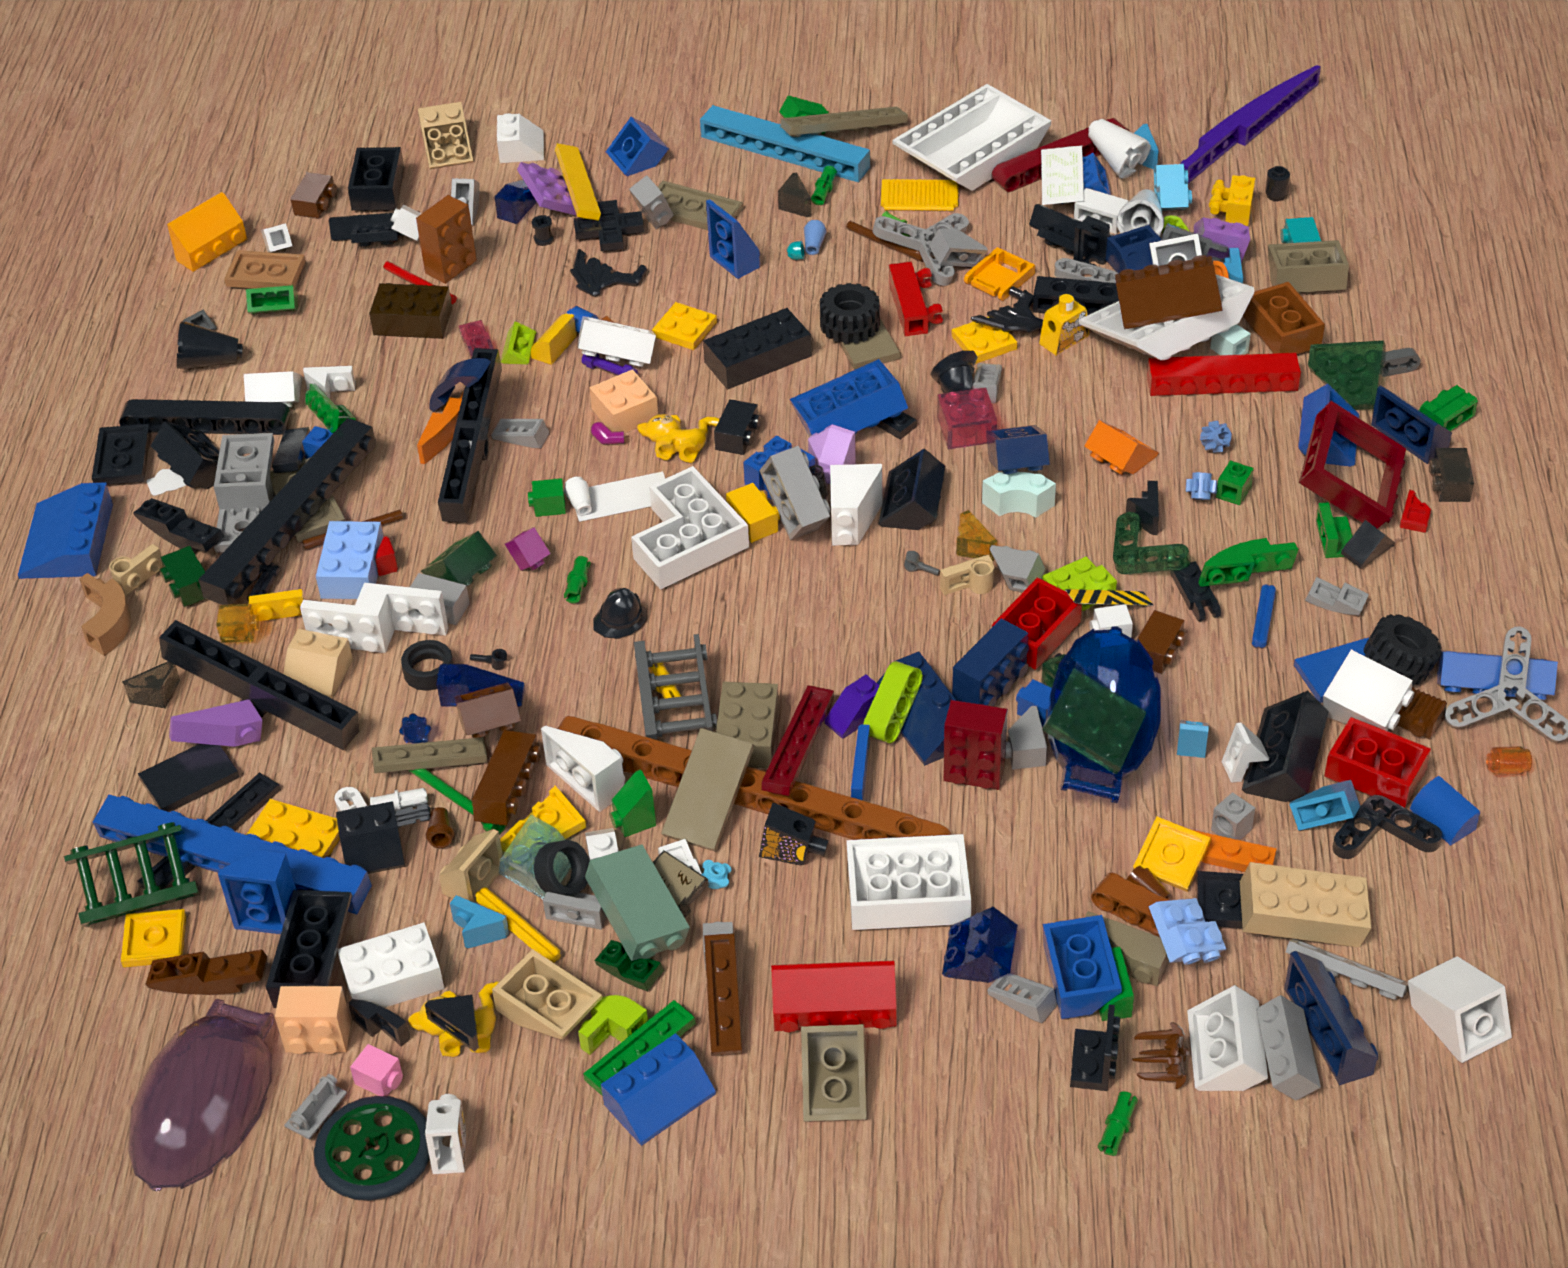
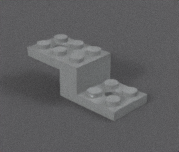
M273 433L222 435L214 490L220 509L217 528L221 529L224 538L214 545L216 553L224 552L243 532L240 530L246 528L275 497L269 475L274 447Z

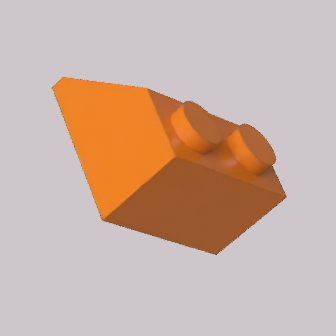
M1101 420L1098 421L1084 447L1092 451L1091 457L1102 463L1104 460H1107L1111 463L1109 468L1121 475L1124 471L1135 474L1156 458L1159 453L1125 431Z

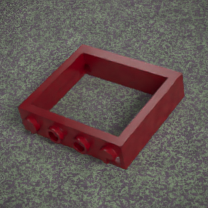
M1330 401L1316 415L1299 483L1363 523L1366 520L1378 529L1385 522L1389 523L1394 516L1393 506L1398 498L1397 488L1402 480L1400 475L1406 462L1404 460L1406 448L1333 401ZM1333 430L1386 463L1377 502L1324 469Z

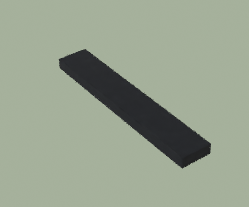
M259 772L205 821L217 827L227 826L236 831L281 790L280 785ZM165 856L152 867L156 884L160 886L161 890L173 887L172 882H174L169 858ZM182 862L185 876L196 867L190 862ZM141 877L137 882L145 890L143 878Z

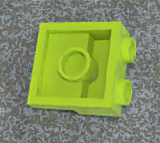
M1087 556L1042 576V580L1066 591L1065 589L1116 591L1117 580L1103 565L1096 567ZM1082 604V611L1096 604Z

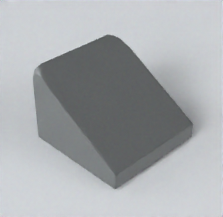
M204 309L183 320V322L186 321L211 330L217 329Z

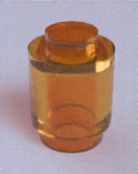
M1522 746L1493 747L1491 752L1487 754L1486 764L1487 768L1495 776L1522 775L1524 772L1531 770L1532 755L1529 749H1523Z

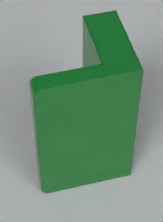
M1329 502L1318 503L1315 522L1325 558L1345 557L1341 554V551L1352 537L1348 518L1346 516L1333 517Z

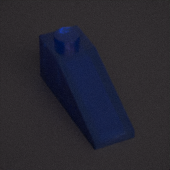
M524 180L506 184L494 196L497 219L517 224L537 203Z
M440 664L437 679L441 707H456L454 696L503 683H508L513 688L517 706H522L525 684L524 682L468 664Z

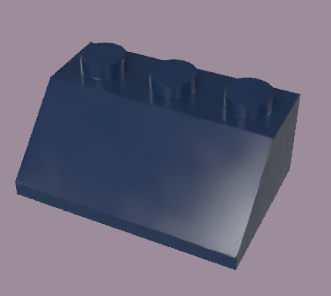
M1383 386L1377 388L1371 426L1405 447L1407 451L1426 464L1448 452L1452 436L1450 430Z

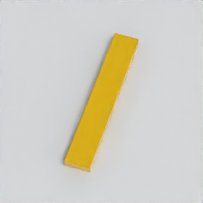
M556 143L555 152L577 217L599 220L601 212L578 147Z

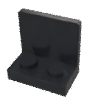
M1109 1004L1106 1032L1075 1029L1070 1087L1108 1091L1109 1079L1115 1080L1120 1017L1114 1016L1115 1005Z

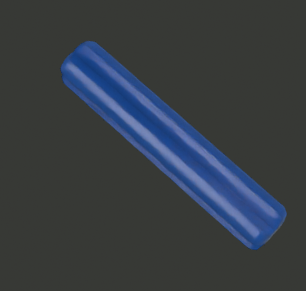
M1264 584L1261 587L1252 637V645L1261 649L1267 644L1276 588L1273 585Z

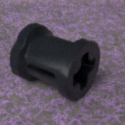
M546 215L534 217L531 223L535 229L533 237L535 244L539 246L550 245L554 241L550 228L552 226V219Z

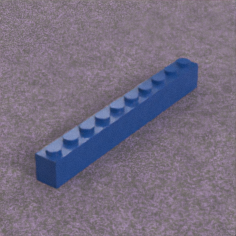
M109 794L93 820L99 836L115 842L158 831L157 827L159 825L175 822V826L181 825L185 833L175 836L181 861H187L194 866L219 873L220 869L256 850L286 853L296 890L351 892L352 898L348 912L356 915L372 887L367 871L358 865L348 866L339 863L331 857L321 858L304 849L295 850L277 841L271 843L261 840V838L254 834L244 835L237 833L230 827H217L199 818L196 820L190 819L176 811L167 812L160 810L153 804L146 803L143 805L134 802L126 796L117 797ZM164 839L146 844L148 852L168 856Z

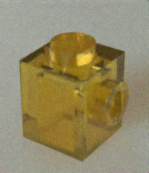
M252 604L219 605L216 626L221 643L253 642L254 633L256 630H259V617L257 614L254 615Z

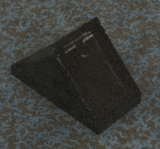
M792 173L778 190L779 210L811 217V197L798 173Z
M167 661L122 681L130 703L166 709L180 682L176 665Z

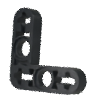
M1373 795L1367 798L1360 806L1354 818L1348 819L1335 834L1332 850L1335 855L1342 859L1354 858L1382 828L1420 851L1434 852L1440 846L1442 831L1433 823L1381 795ZM1405 820L1410 826L1400 827L1395 821ZM1357 823H1364L1368 825L1370 829L1366 831L1358 830L1354 825ZM1351 836L1353 838L1352 844H1347Z

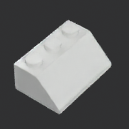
M582 316L578 349H582V354L596 356V353L606 354V359L620 361V358L629 359V364L643 367L644 363L650 364L656 335L650 330Z
M1235 985L1187 1010L1195 1089L1199 1091H1244L1268 1079L1265 1048L1256 1010L1259 1007V1000Z

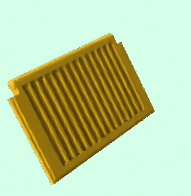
M882 179L881 206L884 207V210L954 211V208L958 207V183L954 180Z

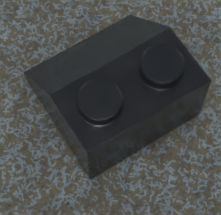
M393 801L336 812L345 865H358L364 868L368 874L405 867L398 820Z

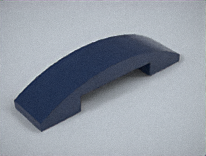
M484 358L467 359L450 367L433 391L429 409L434 412L443 406L455 389V385L459 382L469 388L479 381L491 361Z

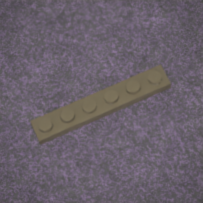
M897 106L782 118L780 127L790 136L800 137L802 134L808 133L819 135L821 132L826 131L838 133L845 129L856 131L863 127L897 126L900 123H907L908 114Z

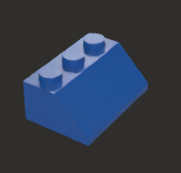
M1329 384L1304 397L1298 448L1304 455L1307 452L1316 415L1330 401H1333L1359 418V413ZM1333 430L1325 464L1349 467L1355 465L1357 445Z
M256 850L220 869L218 877L234 929L281 934L293 890H296L286 853Z
M1102 915L1043 924V947L1061 1019L1091 1015L1122 992Z
M676 1033L601 1084L604 1106L641 1146L716 1095V1090L696 1054Z

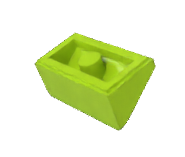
M515 321L507 333L501 363L528 365L536 331Z

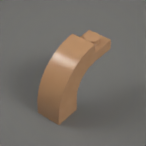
M86 573L79 578L84 595L87 599L101 607V609L94 617L84 623L81 628L87 645L105 656L125 638L130 628L131 614L124 591L117 581L112 578L105 583L102 579H96Z

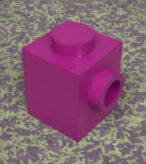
M535 527L523 531L505 543L506 548L520 570L529 567L531 570L540 567L545 563L543 558L551 554Z

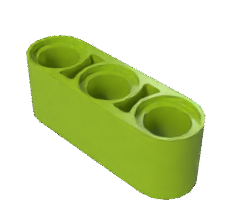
M894 661L888 666L863 725H870V737L886 743H893L897 739L922 682L923 675L920 669L898 661Z

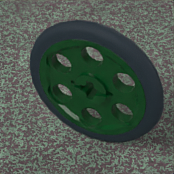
M390 1096L366 1097L346 1104L324 1123L317 1136L314 1147V1165L319 1177L336 1193L354 1200L372 1201L388 1198L400 1193L418 1179L430 1160L425 1135L427 1118L419 1109L408 1102ZM381 1116L392 1118V1121L386 1126L375 1124L376 1120ZM357 1124L361 1126V1130L354 1135L344 1133L345 1129L350 1125ZM408 1133L413 1136L412 1140L407 1144L396 1142V1139L402 1134ZM372 1145L376 1147L379 1145V1149L375 1150L371 1148L368 1150V1146ZM348 1151L351 1153L350 1157L344 1162L334 1160L338 1152ZM393 1160L403 1162V1166L397 1171H389L386 1169V1166ZM369 1169L372 1171L370 1177L365 1180L355 1178L359 1170Z

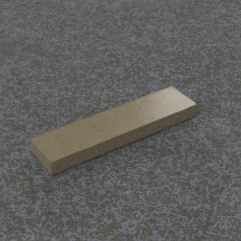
M483 737L372 748L374 773L487 763Z

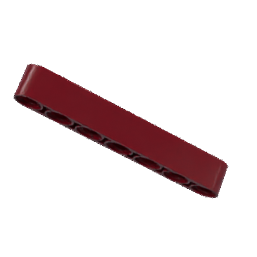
M1110 118L1106 120L1125 130L1130 131L1115 118ZM1088 127L998 164L993 169L991 177L1006 192H1012L1042 179L1041 150L1082 146V157L1092 153L1097 157L1101 153L1089 138Z

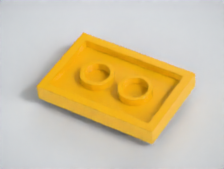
M273 799L268 801L247 833L254 834L261 838V840L271 843L274 841L283 843L291 849L307 850L321 858L329 857L340 840L337 818Z

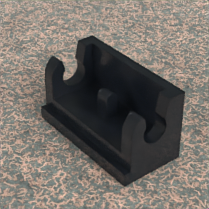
M1087 216L1075 227L1073 260L1094 266L1096 265L1090 262L1105 265L1107 263L1106 250L1110 224L1091 216Z

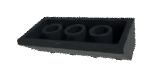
M1308 690L1264 708L1257 737L1261 740L1269 760L1249 762L1242 786L1244 793L1282 802L1308 794L1329 713Z
M293 890L266 984V990L273 1008H277L281 986H328L352 898L351 892Z

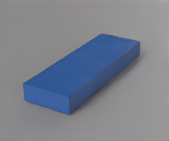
M863 724L858 726L851 784V797L859 800L864 799L870 746V725Z

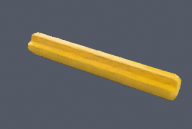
M483 887L480 891H477L475 895L476 901L483 907L505 915L508 929L531 949L553 963L560 959V949L491 890Z

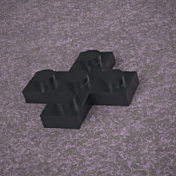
M617 200L597 202L601 212L599 220L573 218L576 240L599 237L601 251L624 249L622 235L644 232L642 211L619 213Z

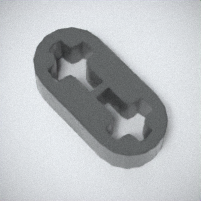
M1403 348L1378 354L1373 359L1372 366L1379 376L1386 377L1408 373L1417 369L1421 359L1413 348Z

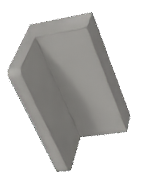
M546 892L543 899L546 919L602 930L607 916L595 895L578 893L566 896Z

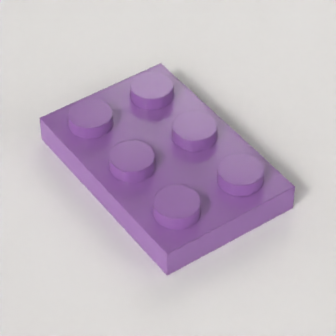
M520 162L517 170L540 207L576 215L566 182L557 169H547L535 163L527 164Z

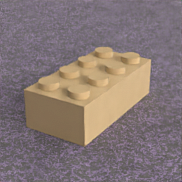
M1250 862L1240 880L1243 932L1360 947L1371 930L1367 879L1365 877Z

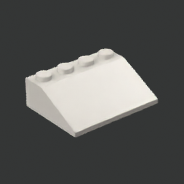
M963 834L846 840L852 930L971 924V894Z

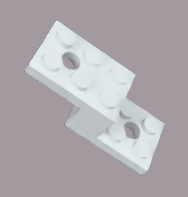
M364 583L355 605L303 600L300 606L305 630L348 638L350 649L386 653L394 630L446 636L449 628L442 591Z

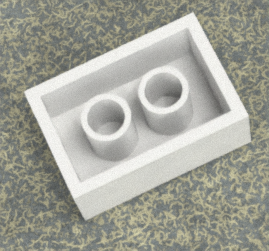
M425 923L337 950L351 999L371 1002L385 1008L444 989L440 967Z

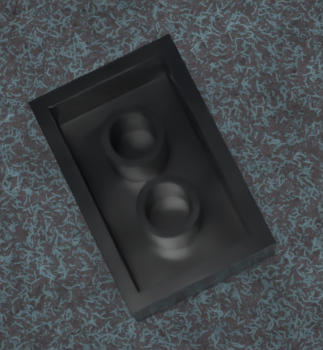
M401 147L356 148L347 188L351 210L389 211L397 208L405 170Z

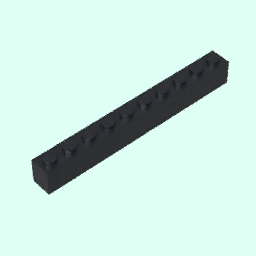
M347 418L198 579L203 598L230 607L242 596L248 586L258 578V575L267 565L272 563L275 556L287 546L294 535L303 528V525L316 514L321 505L332 496V493L340 484L345 482L349 474L360 465L367 454L373 451L376 446V440L372 426Z

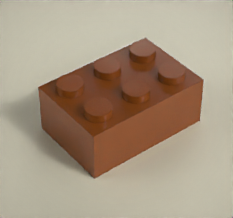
M447 195L416 218L425 274L446 284L477 260L468 204Z
M1289 281L1254 292L1243 317L1273 353L1299 354L1322 347L1325 323Z

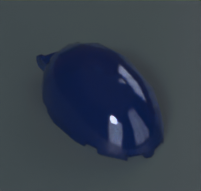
M1112 626L1110 630H1094L1093 628L1074 641L1072 647L1058 665L1048 702V739L1054 757L1063 769L1060 790L1067 791V789L1079 791L1111 799V802L1116 804L1120 797L1122 780L1135 772L1152 750L1161 722V687L1158 677L1155 678L1152 668L1153 660L1139 639L1136 641L1123 634L1122 629L1118 626Z

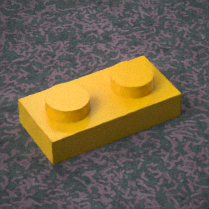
M302 589L249 596V605L254 622L301 616L300 606L305 599Z

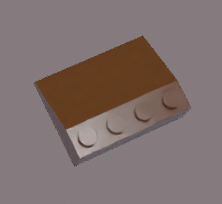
M1198 255L1193 257L1192 260H1173L1166 265L1158 266L1152 264L1145 266L1144 269L1122 270L1119 274H1115L1124 329L1223 311L1212 256Z

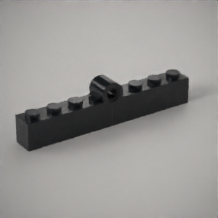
M474 348L472 359L484 358L491 361L479 381L469 388L466 386L464 388L438 498L441 518L445 522H468L481 461H486L488 458L489 440L487 434L502 373L498 349Z
M177 620L159 637L161 655L164 660L241 698V701L250 699L261 718L269 712L341 750H344L359 733L358 711Z

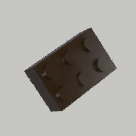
M379 283L369 312L373 335L443 339L452 311L449 286Z

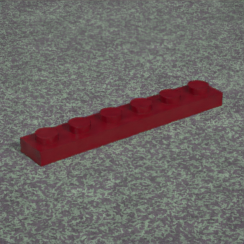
M807 685L763 777L761 790L778 795H790L832 704L834 690Z

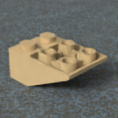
M461 102L418 108L419 122L429 169L473 162Z

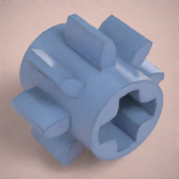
M1218 421L1209 422L1208 426L1201 428L1200 440L1202 445L1205 446V450L1212 449L1213 453L1223 452V447L1230 446L1229 442L1231 441L1232 434L1226 423L1219 424Z
M1194 472L1192 473V479H1186L1185 491L1191 492V499L1210 500L1211 494H1217V480H1212L1211 473Z

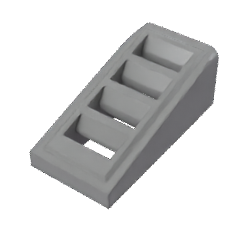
M979 363L977 365L972 383V401L996 402L1002 365Z
M500 419L491 437L494 440L516 445L542 448L549 435V430L543 419Z
M1003 971L987 989L988 995L1039 1023H1043L1057 1006L1054 988ZM1011 984L1010 989L1005 991L1006 987Z

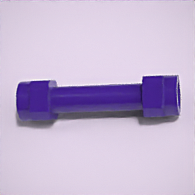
M596 353V356L585 354L582 356V364L590 369L598 367L616 375L633 369L638 375L637 369L633 368V366L625 364L622 367L601 359L598 353Z

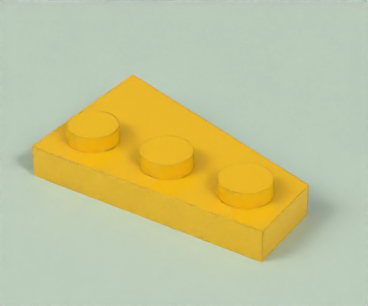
M555 785L549 791V796L542 803L538 801L532 807L531 814L524 820H519L500 839L502 854L512 868L537 855L539 849L547 843L563 841L585 829V819Z

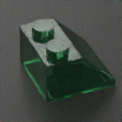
M476 531L453 543L424 567L421 572L425 575L469 586L474 581L472 576L477 572L482 574L492 566L490 561L497 555L481 533Z

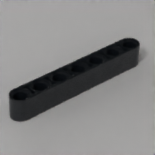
M132 399L125 403L119 424L120 426L149 424L152 433H158L163 422L166 421L202 431L204 434L273 433V435H281L287 428L291 410L286 404L281 402Z

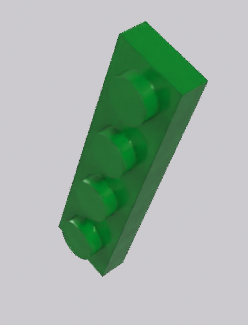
M673 1000L583 1073L584 1081L603 1097L601 1089L603 1082L675 1033L681 1037L696 1024L695 1017Z

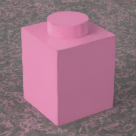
M370 1044L364 1048L350 1066L355 1085L378 1096H388L392 1090L399 1086L403 1076L399 1058Z

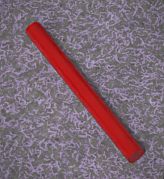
M386 261L383 265L385 270L412 284L434 285L389 261ZM450 293L451 303L454 304L457 297Z

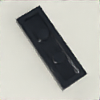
M309 427L287 429L284 431L272 464L274 473L299 470L305 453L302 441L310 433Z

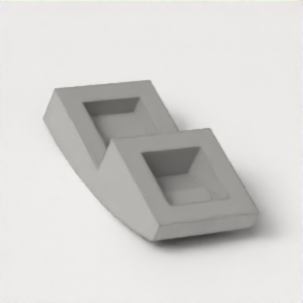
M1316 577L1305 601L1330 611L1359 615L1369 594L1347 583H1344L1342 588H1339Z

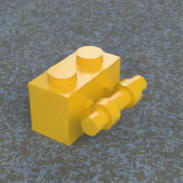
M1232 175L1230 188H1225L1223 180H1217L1211 190L1210 212L1214 215L1218 214L1219 211L1226 212L1225 222L1241 223L1248 226L1255 178L1244 175Z

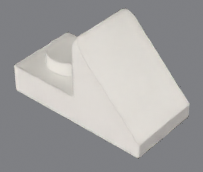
M352 366L309 367L303 369L307 389H310V384H316L329 399L331 391H355L356 382Z
M1236 723L1221 762L1231 782H1242L1244 774L1249 767V762L1268 761L1269 757L1261 740L1243 723Z

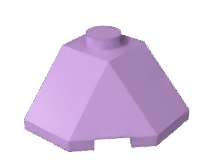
M832 424L826 427L824 431L818 434L815 433L808 438V452L815 456L816 474L820 481L831 484L830 465L856 464L854 431Z

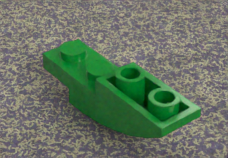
M1267 538L1250 540L1230 546L1218 552L1204 563L1198 583L1202 587L1249 581L1251 573L1292 569L1299 549L1295 542L1270 545Z

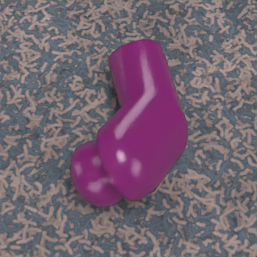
M595 422L591 426L592 435L601 444H625L624 431L611 432L602 422Z

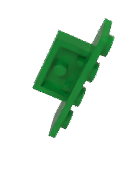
M310 384V389L305 394L306 405L331 433H334L347 418L356 421L354 415L344 405H335L316 384Z

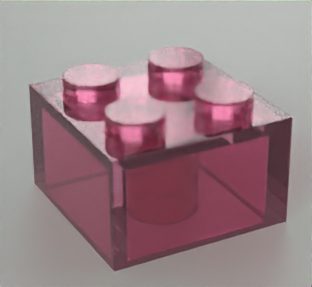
M986 387L937 394V418L947 449L987 444L986 431L997 429V417Z

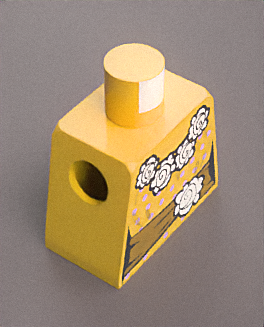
M1061 295L1059 297V304L1045 312L1039 344L1056 356L1088 337L1089 329L1079 324V319L1087 316L1086 308L1076 302L1072 295Z

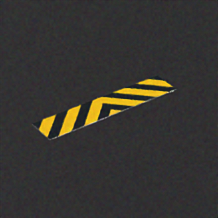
M1065 589L1074 603L1153 605L1144 591Z

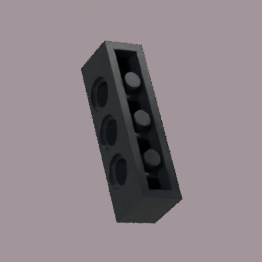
M1037 276L1033 297V312L1045 313L1050 308L1059 304V297L1061 295L1069 294L1074 297L1076 302L1086 308L1088 316L1119 301L1116 283Z

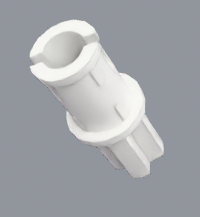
M425 788L404 792L395 790V793L370 797V805L393 801L395 810L428 803V796Z

